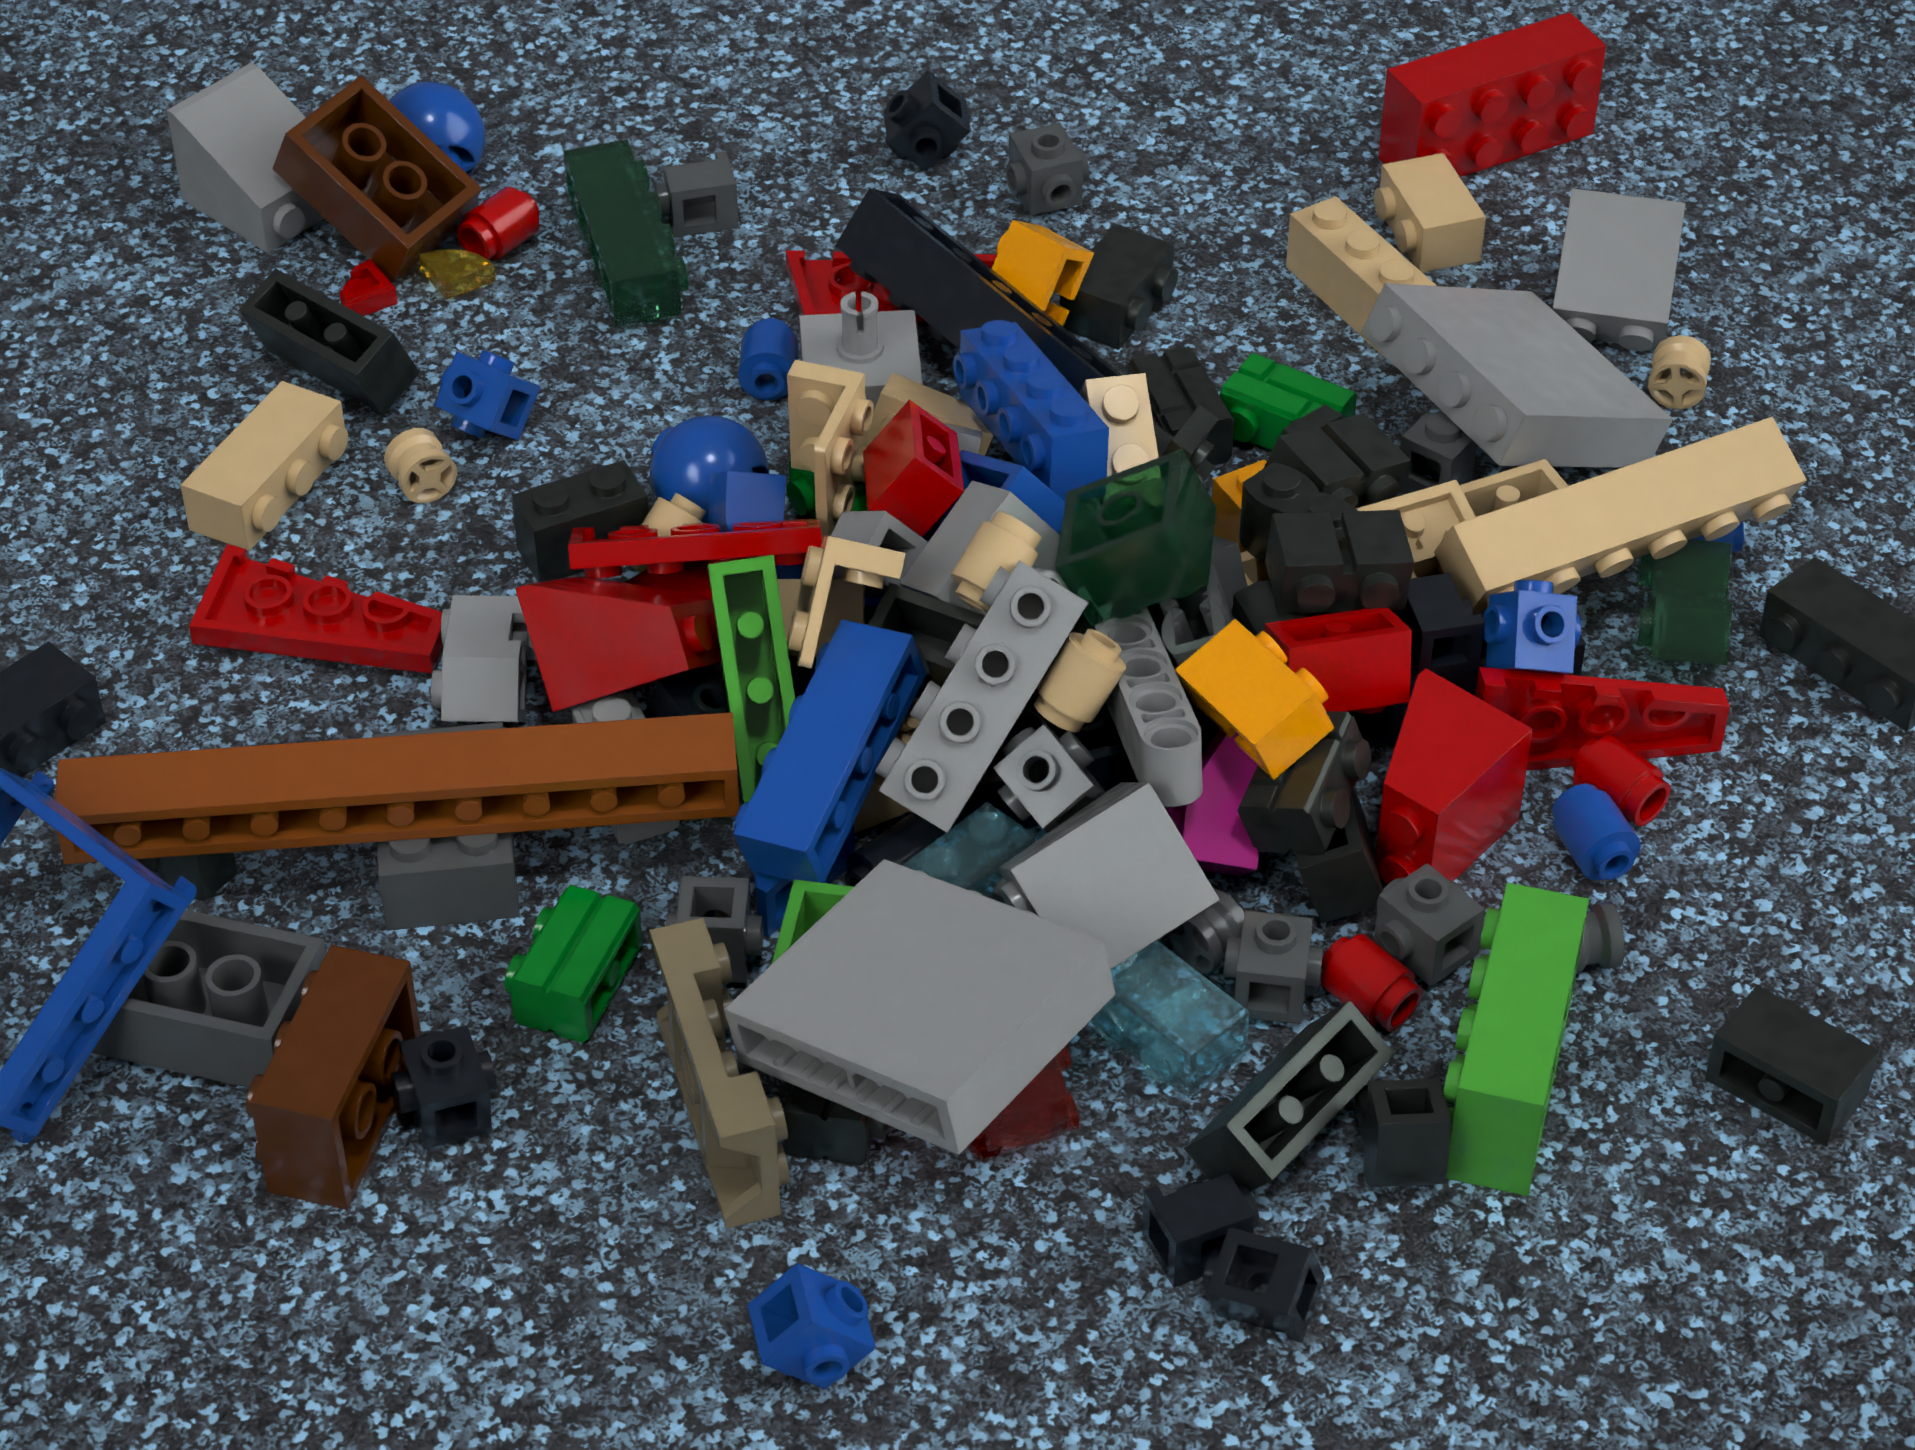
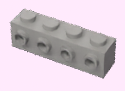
M1020 560L1012 573L1001 566L999 567L980 598L981 602L990 607L989 611L977 630L966 623L964 624L944 657L956 665L942 687L930 680L909 714L921 721L907 744L895 737L875 770L876 773L886 778L879 789L881 793L947 833L1088 604L1087 601Z

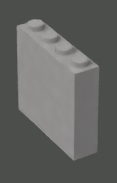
M1385 283L1361 331L1364 337L1499 466H1523L1546 459L1552 467L1622 468L1652 458L1673 421L1671 416L1532 291Z
M883 859L737 996L724 1011L739 1062L960 1155L1115 995L1104 940L1098 939L1087 932L1077 931L1044 919L1030 911H1023L985 897L976 891L966 890L931 877L922 871L912 870Z

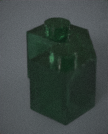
M1690 539L1687 540V544L1680 550L1664 558L1653 559L1651 553L1639 557L1637 586L1647 587L1646 609L1640 608L1638 613L1636 645L1645 646V660L1717 667L1727 665L1733 602H1727L1732 543Z

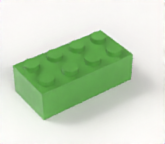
M1507 882L1501 910L1487 908L1480 948L1491 951L1490 955L1481 953L1480 957L1475 958L1468 998L1479 1001L1478 1004L1469 1003L1468 1008H1463L1455 1049L1466 1051V1055L1456 1054L1455 1061L1450 1060L1443 1092L1446 1103L1455 1105V1108L1447 1106L1451 1119L1446 1179L1529 1196L1575 985L1589 904L1588 898Z

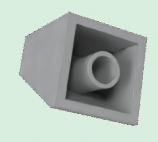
M251 62L166 110L182 200L266 253L278 248L325 219L272 170L285 133L306 117L257 65Z
M1572 188L1553 311L1589 343L1594 340L1617 343L1623 348L1632 351H1645L1650 348H1656L1666 338L1686 203Z
M1149 782L1119 783L999 867L1007 884L999 888L1007 905L1023 911H1030L1044 919L1077 931L1087 932L1098 939L1104 940L1110 969L1220 900Z

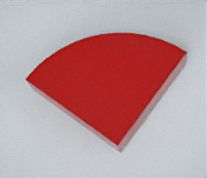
M372 259L362 262L350 271L351 278L346 282L343 289H340L339 293L341 304L362 316L398 304L395 286Z

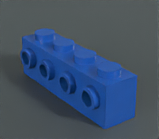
M994 320L986 322L980 328L961 330L960 354H956L953 360L954 376L959 387V395L1015 463L1024 466L1064 501L1105 494L1109 427L1016 322Z
M841 619L831 641L826 642L821 647L816 659L815 672L804 694L799 695L794 700L789 713V724L777 748L771 749L766 755L762 767V778L750 801L740 807L735 819L733 834L750 870L791 881L796 879L825 883L878 774L875 770L895 739L926 675V670L912 635Z

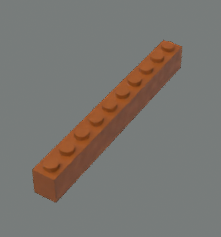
M733 712L58 759L55 800L134 859L737 816L740 809ZM56 830L64 864L98 862Z

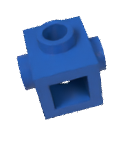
M482 349L479 359L456 351L451 365L443 373L440 382V392L434 406L455 415L451 425L464 432L484 438L488 430L519 440L541 386L511 373L515 362Z
M1538 580L1514 581V591L1489 595V606L1483 615L1485 621L1483 637L1487 642L1486 668L1555 674L1573 673L1574 650L1581 635V621L1576 613L1577 596L1553 593L1552 582Z
M796 1263L747 1304L761 1363L785 1375L796 1377L821 1388L827 1389L835 1381L844 1377L852 1367L876 1349L867 1316L868 1305L861 1294V1290L847 1281H839L799 1263Z

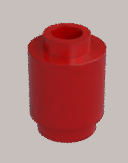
M505 187L465 214L463 223L457 228L458 240L464 251L477 262L484 263L487 260H499L539 231V208L535 200L528 193L514 187Z
M1607 735L1599 740L1592 739L1586 742L1574 757L1572 763L1574 771L1573 786L1591 784L1598 790L1607 792L1628 822L1632 821L1637 826L1648 824L1661 812L1668 801L1671 787L1663 780L1662 771L1613 735Z
M1363 933L1355 935L1351 939L1347 937L1339 938L1329 947L1322 958L1321 969L1324 970L1321 978L1322 987L1343 1004L1350 1000L1372 1027L1380 1024L1387 1031L1398 1029L1411 1017L1422 999L1423 989L1415 983V974Z

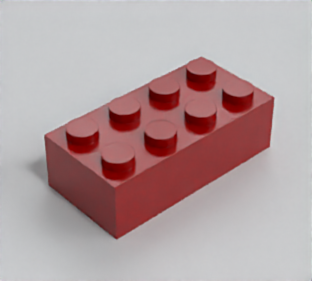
M1571 12L1389 68L1386 72L1378 158L1384 164L1444 153L1459 177L1592 135L1594 134L1606 44Z

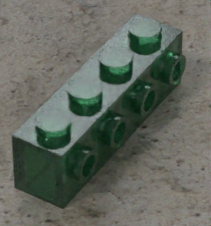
M627 139L563 150L567 196L615 327L638 322H653L660 318L682 315L680 291H686L689 288L687 270L682 257L674 258L675 243L669 223L662 224V210L657 192H649V176L644 159L635 160Z

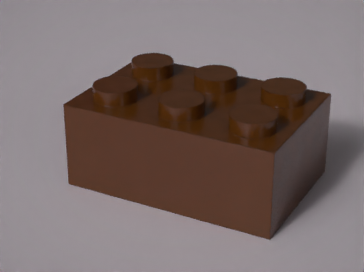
M362 75L285 133L272 168L366 258L372 259L392 282H395L457 231L458 226L463 223L465 214L473 209L482 190L481 186Z
M331 945L318 971L311 970L308 973L302 988L301 1004L292 1021H285L279 1028L274 1044V1055L264 1075L257 1074L253 1078L246 1098V1112L248 1116L253 1117L257 1137L255 1155L256 1159L262 1162L269 1193L348 1210L397 1109L390 1073L401 1071L399 1042L421 1036L410 961Z

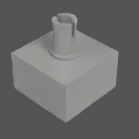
M851 292L841 299L840 310L842 313L799 315L801 361L865 373V396L867 400H872L873 411L880 393L892 373L923 385L915 310L877 312V298L870 293L861 292L862 310L857 312L855 292Z
M971 481L899 584L907 589L985 616L987 613L970 606L954 593L959 584L952 579L950 574L983 521L990 522L997 511H1002L1015 517L1041 536L1042 539L1035 549L1039 556L1032 568L1070 592L1076 594L1094 568V565L1011 491Z

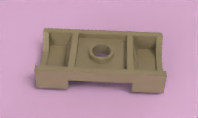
M704 918L650 929V941L667 988L668 1003L656 1012L657 1023L725 1228L780 1216L779 1186L790 1183L785 1152L782 1144L777 1142L788 1137L785 1115L777 1096L767 1099L758 1072L739 1075L732 1050L726 1051L725 1030L729 1029L724 1009L731 1003L728 990L726 988L722 989V985L732 983V970L726 947L723 942L712 944Z

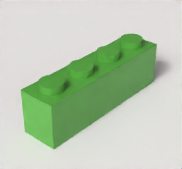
M774 555L707 565L729 713L733 712L736 760L743 804L749 802L762 778V767L765 757L771 749L777 748L789 724V713L795 700Z

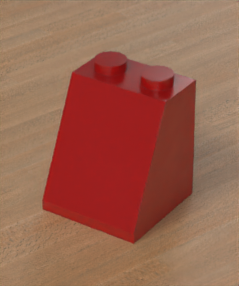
M583 576L527 584L515 588L552 712L576 707L580 704L622 692L637 690L656 684L662 679L722 663L712 596Z
M1427 668L1417 676L1383 785L1375 860L1379 877L1387 885L1396 878L1407 877L1427 863L1449 881H1454L1516 824L1520 816L1533 729Z

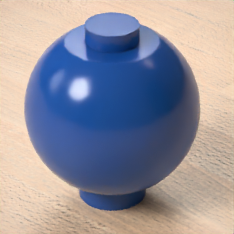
M426 81L413 83L401 89L390 98L389 101L464 172L470 175L475 170L484 151L485 128L477 107L468 96L451 85Z
M706 415L693 417L674 427H669L656 438L651 450L653 457L650 464V485L655 501L658 497H661L670 502L674 494L677 493L706 511L705 516L701 520L703 523L709 524L708 504L711 474L724 471L769 474L767 457L757 438L743 425L721 416Z

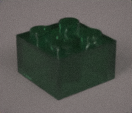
M1183 449L1067 491L1056 570L1069 591L1088 602L1083 613L1091 626L1115 617L1117 619L1129 617L1143 607L1171 597H1186L1200 587L1209 584L1216 506Z

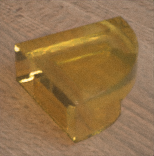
M446 249L430 251L419 255L420 271L445 299H450L496 281L494 264L478 254L463 250Z

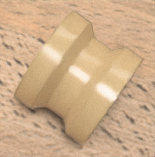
M1672 336L1661 341L1654 350L1653 368L1650 371L1648 382L1650 395L1655 401L1672 409H1685L1698 404L1705 396L1707 375L1709 374L1711 363L1709 349L1701 341L1689 336Z
M412 428L403 431L393 438L384 454L386 468L394 479L398 480L399 487L405 496L415 503H429L438 500L447 494L455 484L458 475L457 466L448 453L443 451L442 444L430 430Z

